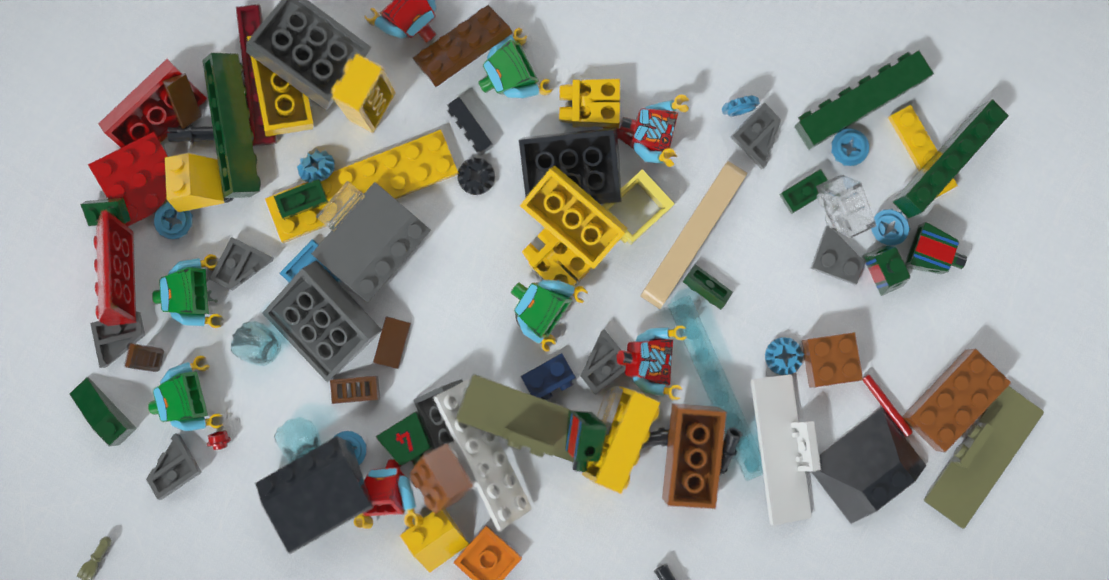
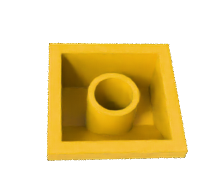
M191 153L165 157L167 200L177 212L224 203L218 159Z
M446 509L436 515L432 511L423 518L421 526L415 523L414 527H409L399 535L412 555L429 573L470 544Z

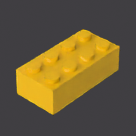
M251 56L265 135L272 136L312 130L313 119L309 98Z
M356 53L355 57L347 62L342 80H338L332 89V98L349 121L374 133L396 92L383 67Z
M553 166L520 204L521 208L593 269L628 229L556 166Z
M619 386L604 421V424L607 425V431L600 460L588 462L587 471L582 472V475L600 486L622 494L623 489H626L629 485V475L633 466H636L640 459V449L649 438V428L652 421H655L659 415L660 409L658 407L660 402L636 391Z

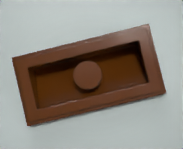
M186 73L162 81L182 129L202 117Z
M388 316L385 317L373 363L396 369L399 368L411 323Z

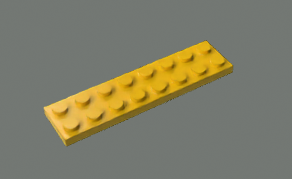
M438 130L334 171L327 179L321 181L329 203L288 219H282L274 196L309 182L267 197L265 201L282 243H286L339 222L374 182L393 198L397 199L456 176L459 173L442 130Z

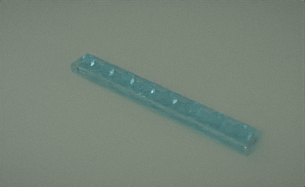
M688 295L668 304L667 306L676 326L686 327L679 328L678 331L681 337L686 336L683 342L711 405L720 407L727 412L724 434L726 435L727 429L731 427L737 428L742 433V438L736 448L737 454L735 459L745 481L762 475L763 468L760 450L691 296Z

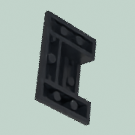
M880 408L819 455L821 470L811 471V473L849 523L852 524L877 512L918 479L927 465L884 409Z

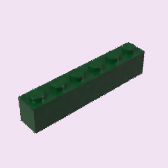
M918 50L912 55L910 51L903 54L897 59L898 63L893 66L890 63L886 64L877 71L879 74L875 77L866 76L858 82L859 86L853 90L851 87H848L838 93L839 98L831 101V99H827L818 105L819 110L812 113L809 110L799 116V122L794 127L808 150L934 75L921 52Z
M210 53L202 62L223 197H252L260 192L261 180L257 175V156L254 153L252 144L254 135L249 125L250 111L246 106V87L243 85L242 80L243 66L239 61L238 54Z
M993 99L977 107L892 202L908 218L923 213L1009 115Z

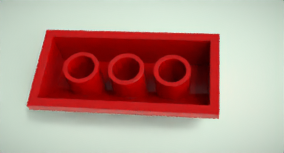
M166 59L106 115L98 125L121 148L152 132L156 133L162 143L167 138V133H170L167 131L168 127L173 128L180 125L162 81L183 73ZM189 80L197 104L200 106L207 100V97Z

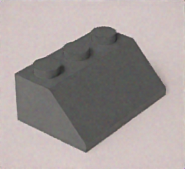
M462 379L439 387L413 400L433 451L454 441L434 397L463 382Z

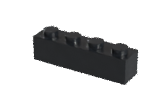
M460 97L447 104V112L451 117L456 118L457 121L455 123L459 129L463 128L465 131L464 136L468 141H472L474 144L472 147L476 153L480 152L483 155L493 148V143Z

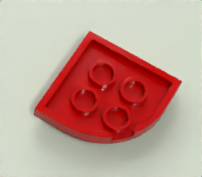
M155 132L88 164L108 199L124 198L131 221L125 224L127 227L152 215L167 199L165 157L169 156Z

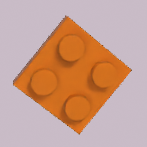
M486 525L453 563L472 580H504L521 561L522 557Z

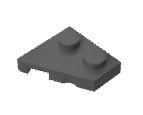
M231 237L209 279L233 291L271 263L274 258Z

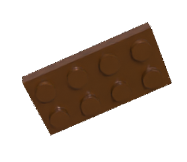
M487 5L464 22H461L453 30L441 36L433 44L421 50L413 57V60L431 83L437 87L513 32L510 26Z

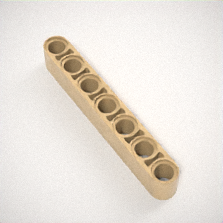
M730 161L725 163L640 297L661 309L748 174Z

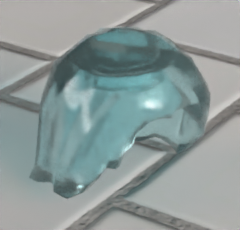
M257 321L243 323L236 330L235 337L231 342V352L236 357L258 366H266L272 363L281 351V343L278 336L265 324Z
M301 417L287 420L283 426L277 429L274 435L280 451L290 462L322 445L317 427L311 421Z

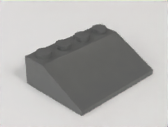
M281 0L250 37L246 46V52L325 110H328L334 102L332 89L338 80H342L345 74L344 68L349 59H353L356 53L365 58L371 49L370 45L309 0Z
M374 182L311 254L368 303L428 235L431 229Z
M317 260L303 267L262 313L326 382H329L382 331L374 320Z

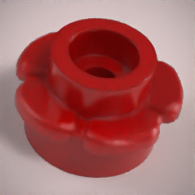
M227 431L214 432L208 435L209 442L207 446H212L213 450L224 449L228 446L227 443L231 441V438L228 437Z

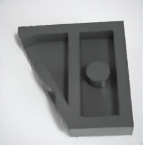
M763 103L730 136L760 169L765 168L767 165L766 160L770 148L773 147L774 135L778 131L781 119L766 103Z
M827 225L823 231L810 269L856 285L865 262L831 226Z
M136 311V323L107 326L99 321L90 323L99 368L108 367L129 349L131 343L135 344L145 336L141 313Z
M605 329L601 331L581 373V378L595 395L624 373L626 365H619L617 363V354L621 349Z
M177 433L171 437V444L165 453L162 452L157 460L156 467L151 470L146 478L157 500L164 499L202 473L182 437Z

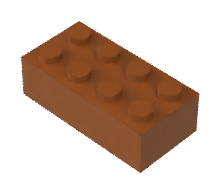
M967 349L902 417L935 451L946 453L1011 382L977 349Z
M672 403L662 499L668 506L716 509L727 413L720 407Z

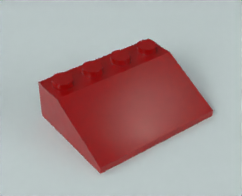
M102 211L96 226V236L93 239L94 247L97 250V259L94 260V268L97 272L98 280L95 283V292L98 296V305L95 308L96 317L99 322L107 326L136 323L133 230L108 211Z

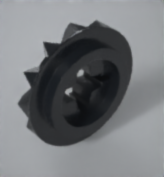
M473 157L472 159L465 160L458 169V183L468 194H484L494 184V169L484 158ZM471 168L475 172L483 171L480 175L482 184L476 179L470 180L472 177Z

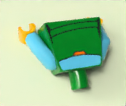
M516 28L513 36H508L490 49L487 60L483 64L488 76L478 82L484 93L494 88L498 94H503L508 98H527L536 96L539 92L544 96L552 92L553 89L545 90L543 88V84L550 83L549 79L542 80L539 85L536 84L539 80L521 47L526 43L527 36L523 38L517 37L522 33L521 28Z
M209 254L204 260L198 258L178 262L168 272V275L160 278V290H154L152 293L153 302L161 304L163 312H170L171 317L183 325L204 326V324H209L212 328L221 327L222 325H214L212 319L215 316L223 317L222 315L212 314L210 317H205V314H209L206 269L201 268L207 267L209 270L214 271L216 265L209 266L208 262L211 259H217V257Z
M542 280L539 283H531L528 288L520 282L513 287L511 294L520 300L514 311L518 315L517 320L522 333L536 343L541 342L544 351H550V347L545 343L550 341L556 345L555 337L551 335V332L571 304L573 299L570 297L573 296L577 302L583 303L584 300L578 298L577 294L581 291L588 293L587 290L582 286L574 288L573 285L559 280Z
M197 356L193 363L187 362L170 368L160 381V385L153 390L155 400L148 404L149 412L152 415L159 414L162 422L170 421L173 427L183 431L205 429L206 426L220 428L223 425H215L213 423L215 416H223L220 413L213 414L207 419L204 418L208 416L201 385L197 371H192L195 369L199 371L208 370L209 365L198 367L199 361L206 359V357Z

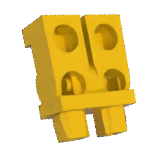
M620 79L573 80V84L560 85V100H572V107H559L560 122L572 123V127H617L619 129Z
M546 228L537 236L545 244L540 251L531 243L522 251L525 258L529 261V266L543 280H559L575 287L577 281L580 282L592 269ZM561 266H563L577 281H575Z

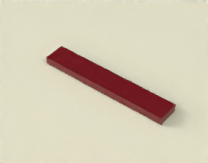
M259 4L236 7L247 107L250 111L249 124L250 130H252L254 135L252 144L254 147L277 144L276 135H265L251 55L246 52L247 37L252 36L263 23L261 6Z

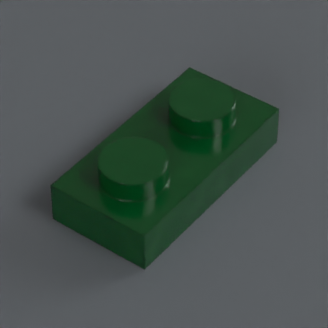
M819 169L779 195L790 213L793 214L831 191L833 187L823 171Z
M319 179L274 196L281 217L284 220L329 203Z
M124 198L90 200L80 204L88 226H97L102 211H108L124 224L131 221Z
M694 264L682 281L691 290L700 294L710 304L715 305L720 310L726 305L733 291L696 264Z

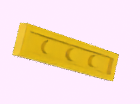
M909 105L889 116L888 119L918 171H920L938 150L914 109ZM954 178L937 197L958 186Z

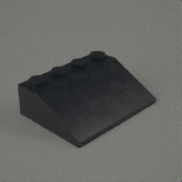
M617 127L529 136L519 139L525 198L553 166H556L599 204L622 202Z
M338 436L255 483L261 504L289 554L373 508L353 446Z

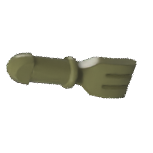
M105 536L99 541L96 550L91 554V560L85 562L77 574L78 578L81 580L93 579L98 570V563L102 561L103 555L108 547L111 546L112 541L110 537Z

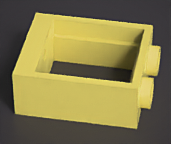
M643 169L621 188L622 198L638 184L661 210L633 235L628 230L620 240L623 243L628 242L630 245L675 205ZM606 203L602 206L610 212L609 209L616 203Z

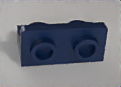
M562 353L520 376L530 395L543 400L553 397L551 392L559 387L561 391L574 385L572 380L576 378Z

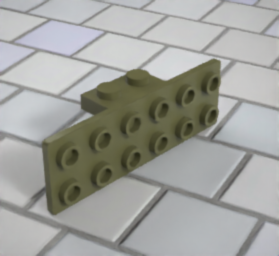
M472 375L456 416V421L508 440L507 445L519 450H521L522 446L530 448L529 453L543 458L544 454L574 462V458L565 448L570 409L484 377Z
M1008 386L983 412L977 423L969 429L968 436L956 448L954 456L925 496L924 502L964 529L1036 426L1044 411Z

